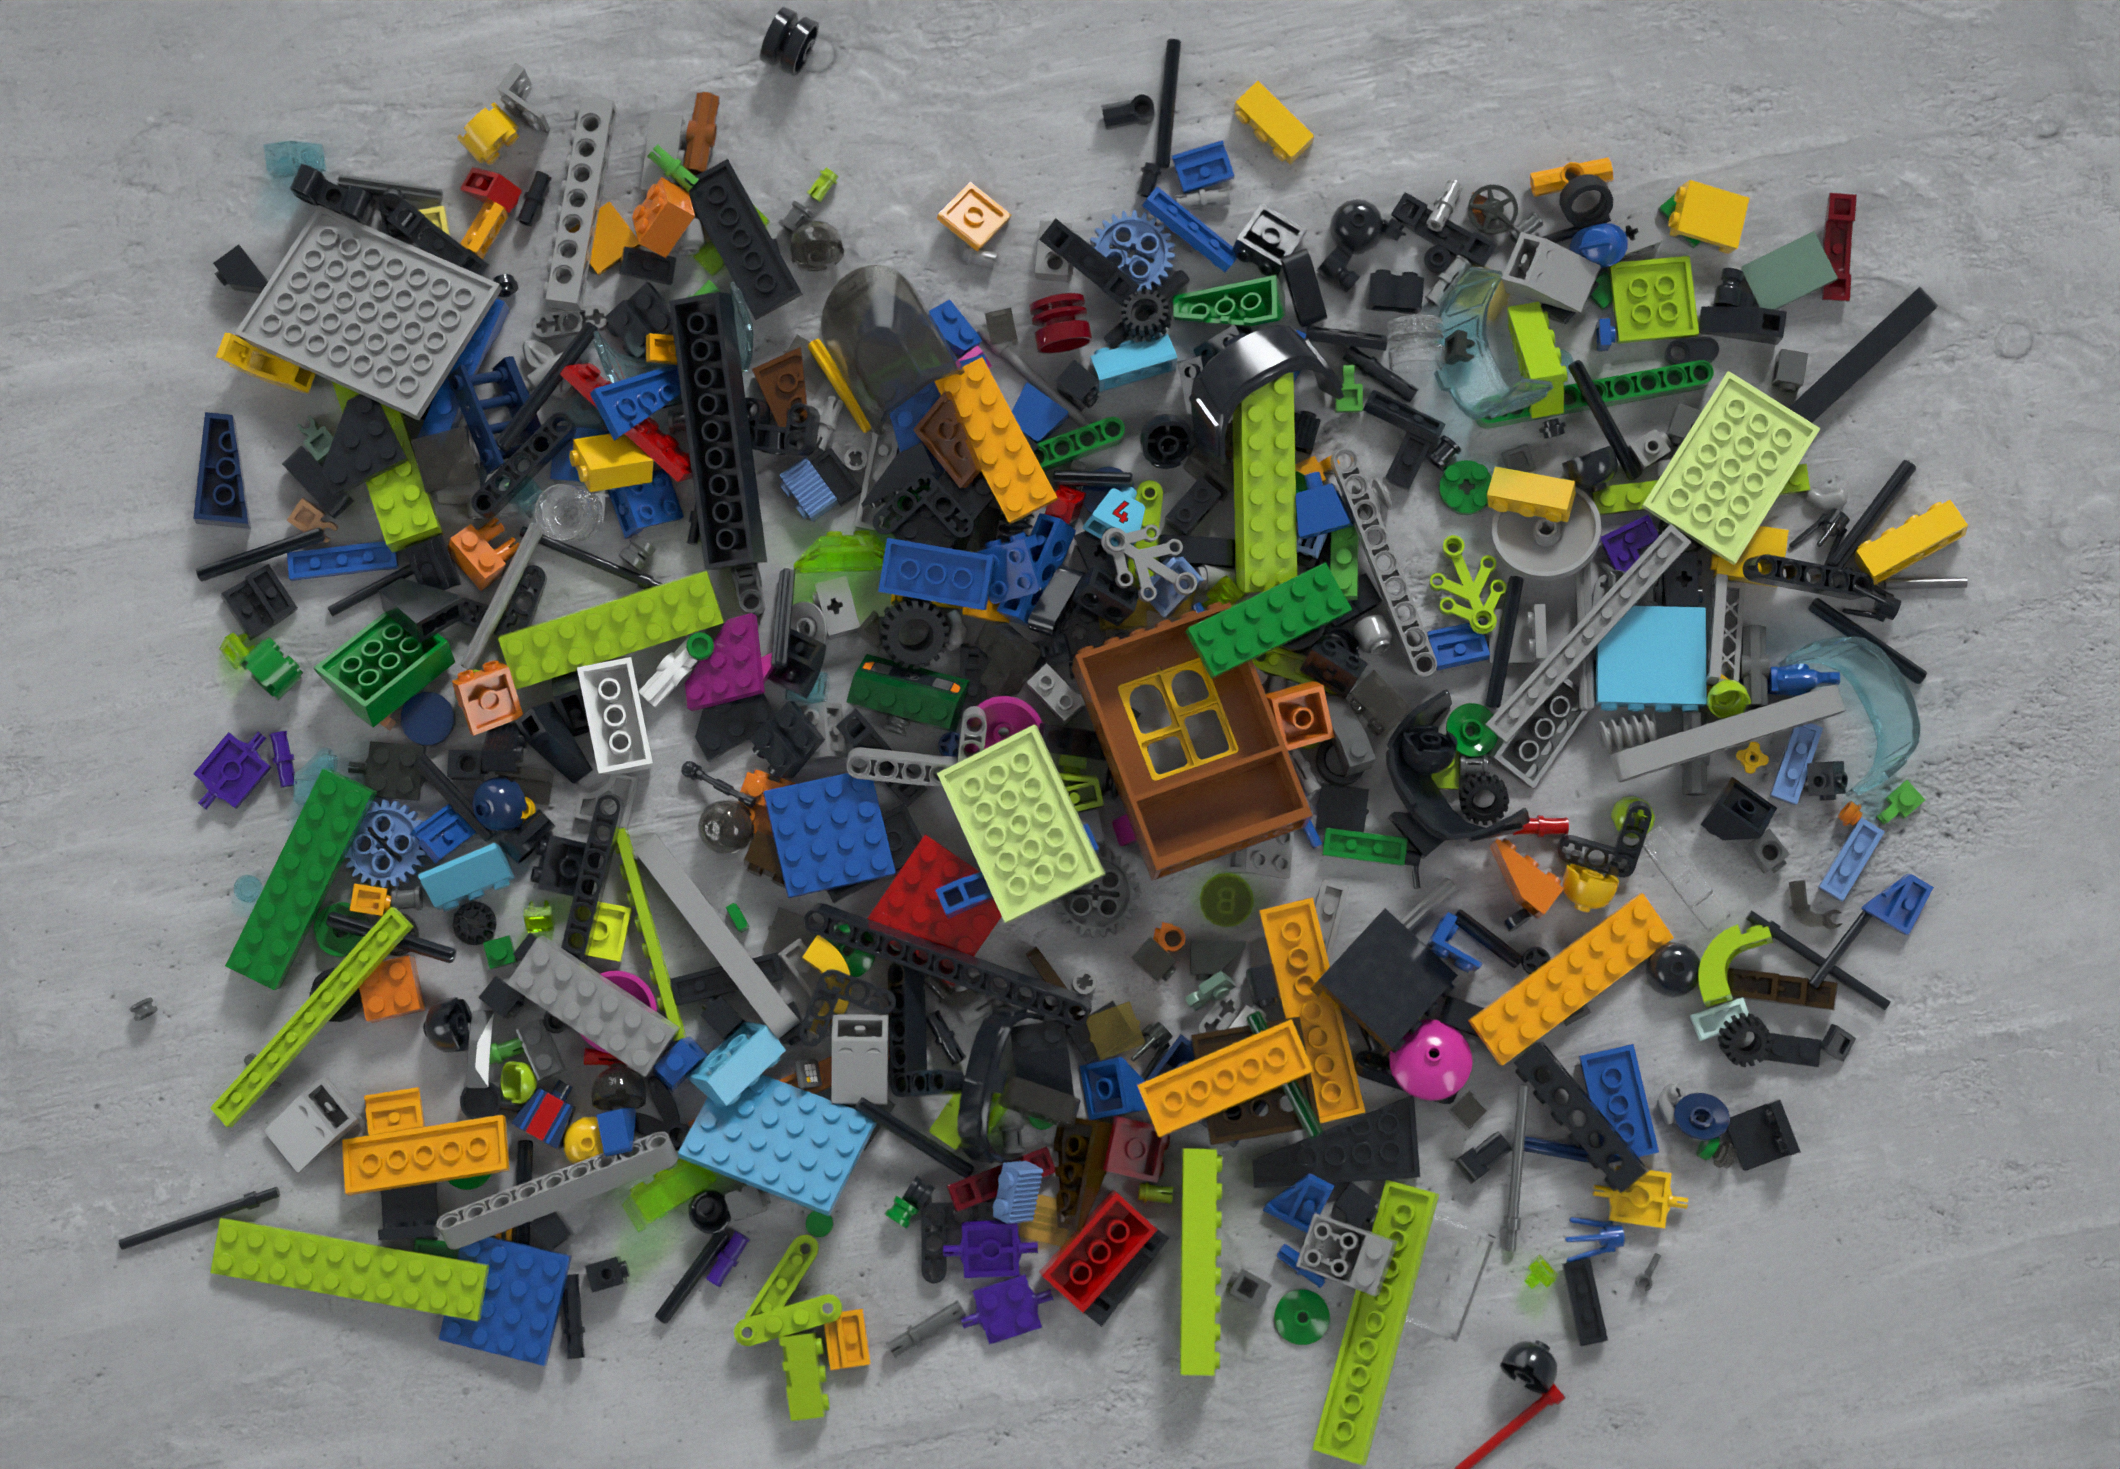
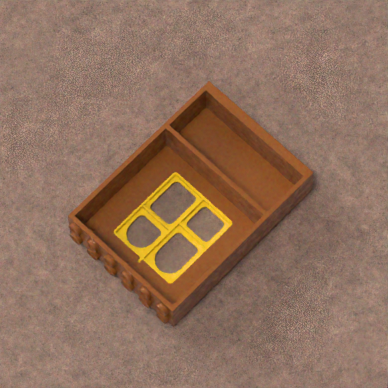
M1217 602L1206 607V611L1196 613V611L1187 612L1181 616L1180 620L1171 622L1170 619L1161 621L1155 625V628L1148 631L1141 628L1129 634L1130 637L1121 640L1119 637L1111 638L1103 643L1104 646L1095 649L1093 646L1082 648L1074 658L1073 674L1152 881L1305 828L1313 816L1253 661L1250 660L1211 679L1185 632L1187 628L1231 608L1230 603L1222 605L1221 602ZM1181 671H1194L1204 680L1209 697L1180 707L1172 692V680ZM1140 685H1151L1158 689L1170 715L1171 725L1147 734L1141 733L1130 706L1129 699L1132 691ZM1214 710L1228 742L1229 750L1202 760L1197 757L1184 721L1187 717ZM1170 737H1177L1185 754L1187 764L1184 767L1163 774L1156 773L1147 751L1148 745Z

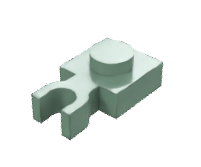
M309 415L307 418L311 421V426L308 429H304L300 424L296 426L308 437L303 443L321 465L326 460L334 437L325 426L319 429L318 423Z
M1220 971L1200 984V989L1186 996L1185 1000L1189 1007L1193 1006L1194 1010L1197 1011L1209 1000L1214 1002L1225 998L1229 991L1236 986L1228 975Z

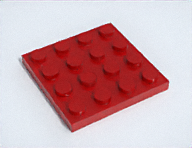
M925 834L867 919L975 956L1002 915L995 900L992 899L949 919L947 918L935 889L980 871ZM890 941V944L900 951L902 950L899 942ZM916 950V955L919 959H928L925 951ZM948 959L942 960V965L945 968L954 969L952 961ZM946 981V982L949 983L951 986H953V987L955 986L954 983H951V982H949V981Z

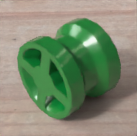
M896 1195L893 1199L894 1204L892 1208L887 1209L884 1214L907 1229L910 1225V1218L916 1215L919 1210Z

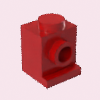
M1060 485L1059 490L1055 491L1058 500L1047 505L1045 514L1060 518L1070 524L1079 518L1086 493L1067 485Z

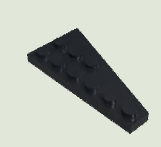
M1408 1096L1325 1130L1315 1138L1310 1139L1308 1137L1252 1160L1254 1188L1292 1186L1309 1173L1328 1183L1419 1178L1420 1166L1414 1096Z

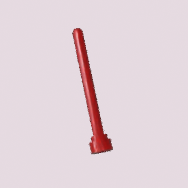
M1553 1384L1546 1394H1541L1542 1396L1454 1469H1471L1548 1405L1553 1406L1555 1403L1557 1405L1566 1399L1565 1396Z

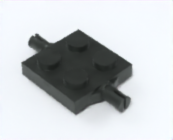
M370 741L369 754L365 763L349 761L348 766L359 768L348 767V773L364 774L365 786L377 791L375 797L420 801L421 787L427 779L416 769L414 762L425 754L426 747Z

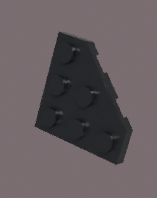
M359 394L349 399L346 403L321 470L334 497L408 461L379 402Z
M764 693L704 708L695 739L710 762L751 739L765 720H773L776 714Z

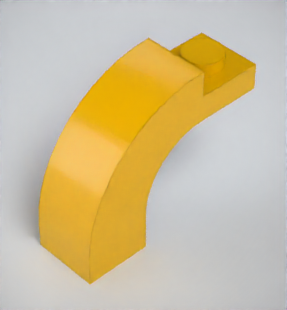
M224 333L216 354V358L230 364V367L276 386L301 393H309L316 375L250 345L247 341L232 333Z
M817 935L801 960L818 970L821 975L830 969L850 975L848 966L840 952L827 940ZM831 975L830 978H824L827 983V989L831 990L833 986L842 988L839 994L844 996L845 988L850 980L844 979V984L835 981V975ZM838 999L833 1014L844 1015L849 1003ZM826 1001L817 1014L819 1016H824L829 1012V1004ZM814 1019L809 1031L817 1035V1025L824 1026L825 1021Z

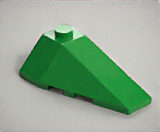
M1277 275L1173 296V317L1175 320L1256 326L1279 321L1286 315L1285 293Z

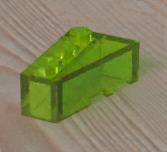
M679 1158L676 1162L678 1164L671 1170L667 1168L656 1172L653 1175L655 1180L647 1185L642 1181L629 1190L631 1194L622 1203V1207L640 1233L650 1223L666 1216L674 1208L692 1199L695 1194L712 1186L717 1181L713 1172Z

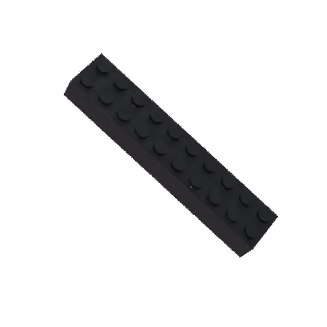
M713 292L670 300L669 306L705 570H723L766 563L767 554L732 294Z

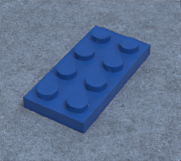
M887 538L878 592L986 610L995 556Z
M1634 1044L1578 1056L1588 1097L1636 1155L1641 1157L1659 1153ZM1596 1132L1599 1141V1146L1602 1147L1604 1144V1137L1602 1136V1134ZM1617 1154L1610 1155L1608 1163L1622 1161L1621 1157Z

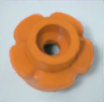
M1850 801L1842 808L1837 818L1842 821L1843 826L1848 824L1853 826L1859 821L1863 815L1859 811L1861 804L1856 805Z

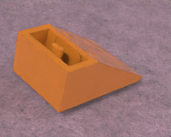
M1497 838L1489 847L1515 902L1539 919L1547 912L1564 888L1559 885L1561 880L1551 872L1545 874L1537 868L1539 866L1538 862L1530 856L1522 857L1515 851L1517 847L1509 840L1504 838L1501 841Z

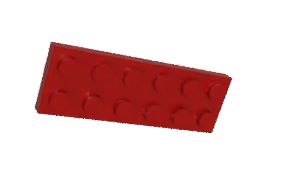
M591 363L569 365L560 373L566 381L595 407L596 405L590 393L595 388L613 383L606 381L600 375V370ZM648 417L625 433L677 482L693 479L689 453H685L678 447L679 443L675 438L668 434L665 435L659 429L660 426L654 419Z

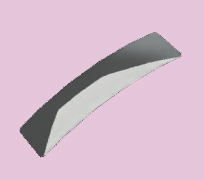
M474 1010L472 1012L467 1058V1088L488 1087L490 1044L494 1018L493 1010Z

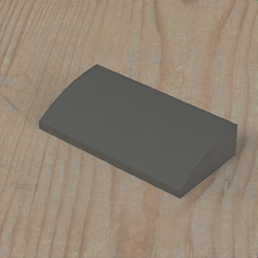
M1566 678L1507 743L1498 737L1495 746L1486 753L1488 758L1534 789L1588 712L1582 711L1579 708V687Z

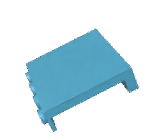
M1633 606L1596 646L1595 706H1601V710L1615 711L1617 707H1628V711L1639 712L1644 711V707L1655 708L1656 712L1672 711L1671 708H1682V712H1699V709L1707 704L1706 608Z

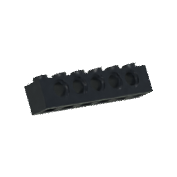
M1543 1041L1535 1044L1514 1062L1517 1066L1515 1072L1524 1083L1528 1081L1535 1088L1533 1091L1534 1096L1541 1104L1547 1103L1553 1110L1550 1113L1552 1118L1558 1125L1562 1126L1564 1124L1571 1132L1568 1135L1571 1141L1578 1148L1582 1146L1587 1151V1160L1596 1170L1600 1167L1606 1175L1604 1178L1605 1182L1613 1191L1617 1189L1620 1193L1626 1191L1650 1171ZM1542 1067L1547 1068L1550 1072V1079L1547 1083L1540 1082L1537 1077L1538 1070ZM1558 1089H1563L1568 1094V1101L1564 1105L1559 1104L1555 1100V1093ZM1577 1110L1582 1111L1586 1116V1122L1583 1126H1577L1573 1122V1114ZM1594 1132H1598L1604 1137V1144L1600 1148H1596L1591 1144L1590 1138ZM1612 1154H1617L1622 1159V1166L1618 1170L1609 1166L1608 1159Z

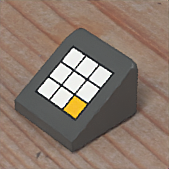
M816 1059L795 1061L799 1088L805 1090L822 1085L819 1064Z

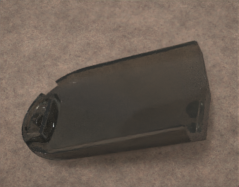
M882 265L863 266L845 275L831 290L825 302L821 318L823 340L875 434L880 436L884 434L883 425L887 416L928 384L951 375H962L965 373L916 289L900 272Z

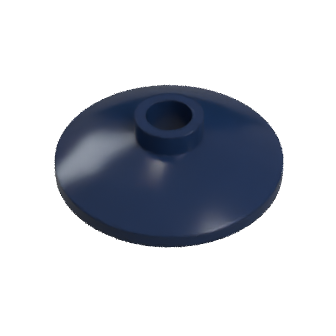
M1692 1093L1679 1100L1675 1107L1674 1119L1678 1128L1687 1136L1697 1140H1713L1726 1132L1730 1123V1114L1726 1105L1717 1097L1707 1093Z

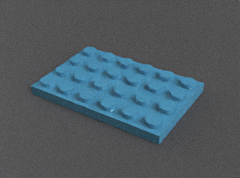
M760 1074L761 1078L752 1086H747L740 1093L741 1097L731 1105L717 1104L707 1097L678 1152L679 1158L827 1216H830L877 1124L855 1109L842 1104H831V1100Z

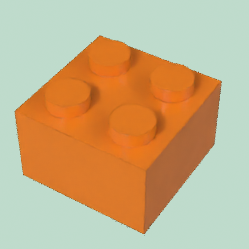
M663 177L660 178L657 184H653L649 188L646 200L642 205H638L632 215L638 243L665 258L695 217L689 192Z
M1311 681L1266 694L1287 751L1335 738L1322 684Z
M410 955L382 961L359 987L367 1022L375 1023L426 1011L415 957Z

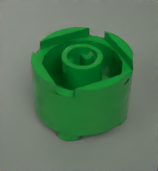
M268 637L266 640L258 643L239 664L245 671L248 669L251 672V677L267 693L279 701L302 678L303 672L289 655L284 658V654L280 650L281 648Z

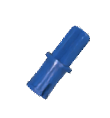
M1287 1244L1282 1245L1278 1250L1277 1258L1296 1271V1275L1299 1276L1301 1274L1317 1285L1318 1288L1324 1285L1325 1279L1328 1278L1296 1266L1300 1253Z

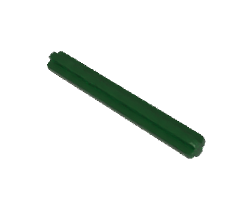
M1259 1011L1247 1016L1246 1020L1254 1035L1269 1029ZM1294 1080L1282 1085L1307 1136L1312 1139L1320 1135L1323 1130L1298 1082Z

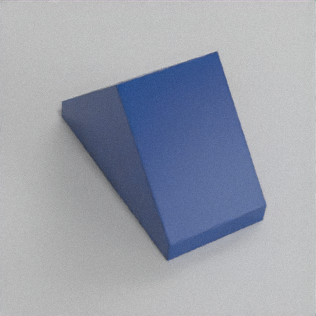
M622 1108L596 1114L605 1156L608 1157L632 1151L636 1120L635 1108Z

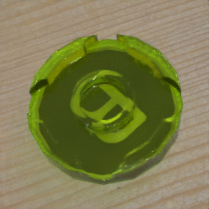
M1232 873L1217 874L1210 878L1202 887L1199 897L1200 909L1205 918L1212 924L1223 928L1235 927L1244 922L1250 915L1254 904L1253 891L1248 883L1239 875Z

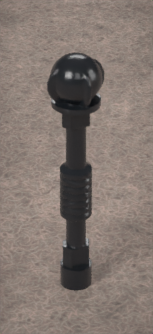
M686 761L682 765L681 773L685 777L691 778L693 781L697 779L703 780L713 785L714 789L725 795L734 796L744 805L750 808L755 806L757 801L755 797L735 790L732 785L720 779L710 777L695 762Z

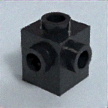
M1844 761L1807 763L1808 775L1805 782L1809 790V796H1819L1820 801L1836 800V794H1846L1848 777L1844 770Z

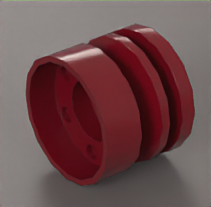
M1080 293L1055 294L1039 299L1029 305L1030 314L1034 316L1032 318V325L1043 327L1034 333L1039 353L1054 354L1068 352L1087 346L1092 342L1089 322L1079 320L1087 315V310L1083 307L1085 305L1084 295Z

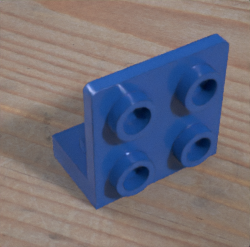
M664 469L652 472L651 483L607 489L625 539L631 538L634 534H639L647 527L681 520L684 517L669 474Z
M1447 912L1440 919L1426 945L1432 947L1431 951L1442 959L1449 957L1456 961L1454 966L1466 973H1469V971L1475 972L1481 968L1483 963L1446 943L1452 939L1458 928V925L1454 924L1458 917Z

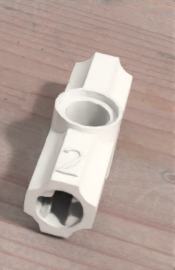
M689 637L674 653H669L661 661L656 669L657 672L638 691L655 708L662 703L675 687H680L693 672L692 669L699 662V660L693 659L687 651L686 644Z

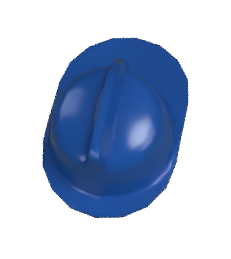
M1603 223L1584 228L1573 236L1570 243V251L1593 263L1599 264L1601 268L1618 263L1625 256L1628 249V239L1625 232L1613 223Z

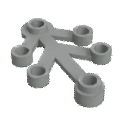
M1148 525L1144 529L1125 533L1119 528H1110L1103 534L1101 545L1105 552L1113 555L1118 573L1115 582L1120 588H1127L1133 583V575L1127 569L1126 555L1134 561L1141 587L1138 595L1143 602L1152 601L1157 594L1155 587L1152 586L1148 569L1172 583L1175 591L1180 595H1189L1196 589L1197 580L1193 574L1189 572L1178 574L1154 559L1164 555L1177 556L1183 549L1181 541L1171 539L1166 544L1139 550L1132 546L1131 543L1141 540L1146 542L1155 541L1160 535L1157 526ZM1147 529L1154 531V538L1147 536ZM1111 538L1118 540L1119 544L1117 547L1111 545ZM1171 543L1177 545V552H1172L1170 550ZM1121 575L1128 577L1129 581L1127 584L1121 582ZM1181 580L1187 582V589H1182L1180 587ZM1144 589H1149L1151 591V598H1146L1144 596Z

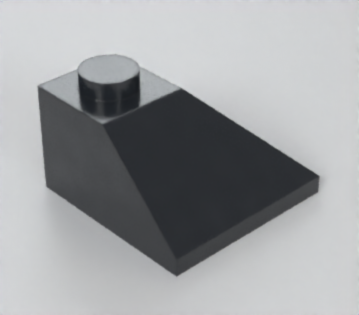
M1731 777L1700 825L1710 834L1717 836L1723 841L1760 839L1777 807L1734 777Z

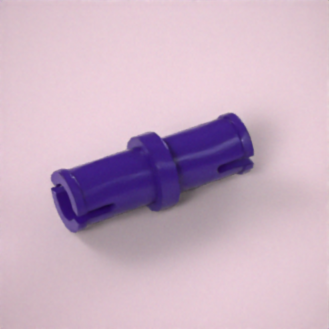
M287 731L269 734L275 756L272 760L273 764L277 766L280 788L297 785L298 782L293 766L295 757L290 752Z
M735 1231L724 1251L718 1253L719 1259L706 1279L712 1284L721 1287L732 1267H736L739 1263L737 1259L750 1239L742 1233Z

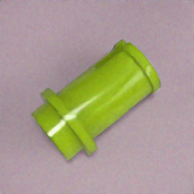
M827 167L823 171H819L820 176L806 192L819 203H821L832 185L838 183L836 180L839 176Z
M1145 1181V1184H1139L1138 1200H1143V1203L1153 1201L1171 1205L1173 1187L1149 1185V1182Z

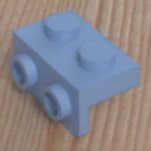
M1169 557L1162 562L1163 565L1178 574L1183 572L1193 574L1197 580V587L1204 581L1184 557ZM1156 574L1155 577H1150L1152 586L1155 587L1157 592L1156 597L1150 603L1164 618H1169L1192 594L1180 595L1175 591L1174 585ZM1181 580L1180 587L1182 589H1187V582ZM1144 589V596L1146 598H1151V591L1149 589Z

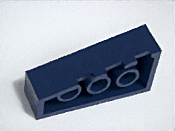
M205 412L193 519L196 524L251 529L236 421L233 415Z

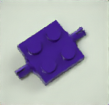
M257 731L256 735L247 744L228 732L193 773L208 789L207 793L198 801V804L207 810L216 798H220L237 809L272 768L261 759L256 751L267 738Z
M1001 1220L962 1222L960 1245H943L944 1257L960 1256L964 1266V1278L1020 1276L1019 1261L1021 1254H1038V1241L1021 1243L1017 1223L1007 1224Z
M1022 1274L972 1290L976 1301V1313L961 1317V1322L964 1329L980 1324L986 1333L990 1345L1042 1328L1038 1315V1305L1054 1300L1051 1295V1289L1034 1294L1033 1290L1029 1287L1026 1274Z

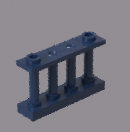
M514 356L504 357L492 368V372L469 376L465 365H460L448 376L450 387L454 391L487 475L496 471L504 464V459H509L522 446H513L508 451L499 449L493 435L501 434L510 421L489 425L483 411L507 406L513 418L529 398V393ZM492 382L498 383L503 396L483 400L478 399L473 386ZM537 414L521 433L520 439L522 444L542 426ZM547 440L539 442L537 451H546L549 447V442Z

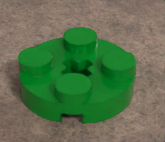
M1470 460L1455 462L1447 467L1440 479V498L1456 514H1476L1488 504L1487 493L1492 477L1483 464ZM1464 481H1468L1474 487L1468 495L1464 494V490H1459V485H1463Z
M340 902L324 908L318 914L314 923V934L316 935L318 945L324 952L335 957H346L364 937L351 933L344 934L341 938L338 937L339 932L335 928L326 925L328 914L330 912H337L370 922L364 913L350 911L351 904L347 902Z

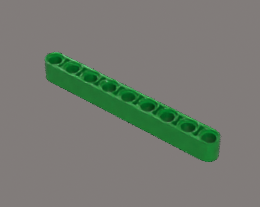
M1698 360L1592 381L1606 407L1703 389L1711 381L1714 369L1709 362ZM1693 371H1703L1706 375V379H1696L1694 377ZM1667 376H1677L1679 385H1671L1667 380ZM1644 379L1649 380L1653 384V389H1643L1640 381ZM1574 383L1564 385V394L1571 395L1574 399V404H1564V413L1532 419L1530 399H1526L1525 393L1483 401L1476 411L1475 420L1480 427L1491 429L1588 411L1590 408L1579 387ZM1614 385H1623L1627 390V394H1617L1614 390ZM1510 404L1518 405L1521 408V414H1511L1508 406ZM1482 410H1492L1495 418L1492 420L1485 419L1482 416Z
M1117 417L1105 418L1038 443L1039 449L1034 454H1041L1044 457V461L1040 466L1046 472L1070 463L1074 459L1078 460L1120 444L1125 435L1124 423ZM1109 426H1116L1119 428L1120 433L1116 437H1110L1105 433V430ZM1084 435H1091L1094 437L1095 442L1091 446H1084L1081 444L1080 439ZM1061 444L1068 446L1070 449L1068 454L1063 456L1056 454L1054 450ZM930 483L921 486L916 491L910 490L909 492L914 494L919 501L922 497L918 494L923 490L928 491L931 488ZM902 496L898 500V507L901 511L906 512L903 509V505L905 502L912 500L909 496Z

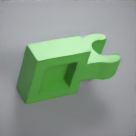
M1343 365V388L1341 390L1344 398L1340 400L1335 398V413L1363 412V384H1354V365Z
M1905 780L1885 798L1890 805L1876 817L1883 825L1888 823L1897 814L1904 819L1921 805L1925 799L1908 780Z

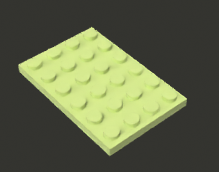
M1727 371L1641 507L1669 525L1672 524L1680 532L1734 565L1821 428Z
M1032 725L937 773L1005 923H1009L1105 875L1036 725Z

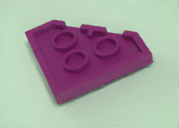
M750 613L728 619L713 640L714 652L711 657L699 661L685 682L687 709L691 711L765 693L757 616Z

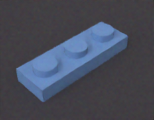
M1810 723L1792 729L1769 795L1770 797L1797 805L1808 774L1807 763H1811L1823 727Z
M1861 817L1855 824L1818 888L1840 902L1844 901L1885 831Z

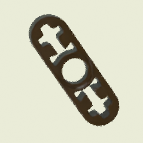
M1037 946L1025 954L1045 982L1067 989ZM1075 1005L1071 1007L1076 1015L1083 1011L1080 1006Z

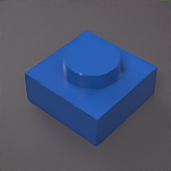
M1610 318L1599 319L1596 324L1597 351H1608L1612 345L1611 343H1615V327H1610Z

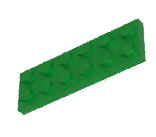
M1324 563L1187 628L1185 632L1209 676L1213 679L1350 613L1352 608L1329 567Z

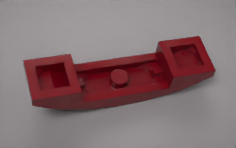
M1829 193L1823 249L1838 280L1821 288L1822 300L1850 301L1852 230L1856 215L1857 194Z
M1047 1146L1011 1160L1012 1162L1028 1161L1042 1168V1178L1055 1173V1165ZM1003 1164L947 1185L956 1212L997 1196L998 1178L1002 1172Z

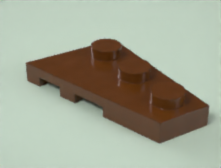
M801 347L752 369L779 427H786L788 411L792 405L796 403L807 405ZM806 410L800 416L802 423L807 419Z
M945 391L913 431L960 488H967L982 470V467L951 391Z

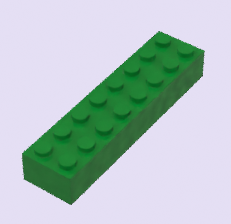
M322 768L225 967L274 991L282 987L377 791L330 768Z

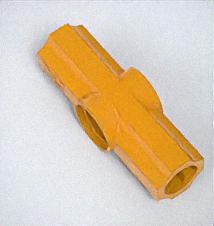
M1609 157L1583 163L1569 162L1563 167L1534 172L1529 175L1530 187L1534 197L1561 192L1563 187L1569 182L1565 177L1566 173H1574L1577 177L1587 174L1599 176L1605 183L1612 182L1614 179L1612 163Z

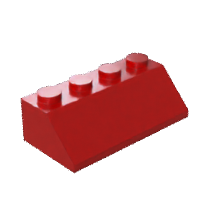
M1112 1190L1087 1217L1081 1232L1075 1231L1042 1267L1039 1273L1083 1313L1157 1229L1116 1191Z

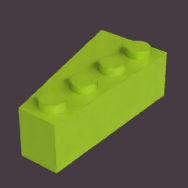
M1539 301L1507 307L1508 330L1514 353L1517 355L1520 376H1523L1526 399H1530L1531 418L1564 413V382L1568 381L1566 366H1561L1560 364L1562 362L1559 347H1554L1553 329H1548L1549 318L1547 311H1542Z

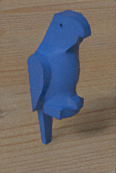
M1807 664L1770 667L1769 679H1767V694L1799 696L1809 693L1817 687L1839 685L1840 672H1818L1810 669ZM1739 679V683H1741L1742 685L1743 679Z

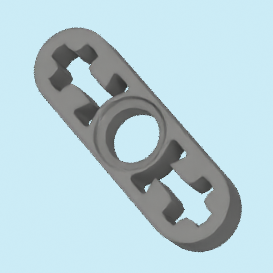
M601 305L582 307V311L560 310L541 313L534 317L532 330L542 340L575 336L584 326L581 314H585L586 319L595 317L596 312H599L601 316H606L609 313ZM576 316L578 318L577 327L574 329L565 328V318ZM605 317L600 319V324H595L594 320L586 321V323L591 322L598 328V332L607 328L606 325L609 323ZM558 318L561 331H557L556 326H551L547 328L546 333H543L538 327L542 326V321L544 320L547 321L548 325L556 324L554 319Z

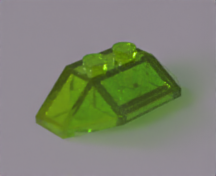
M866 530L854 531L853 535H843L840 531L826 532V536H820L796 560L794 571L796 574L882 571L886 545L875 534H870Z

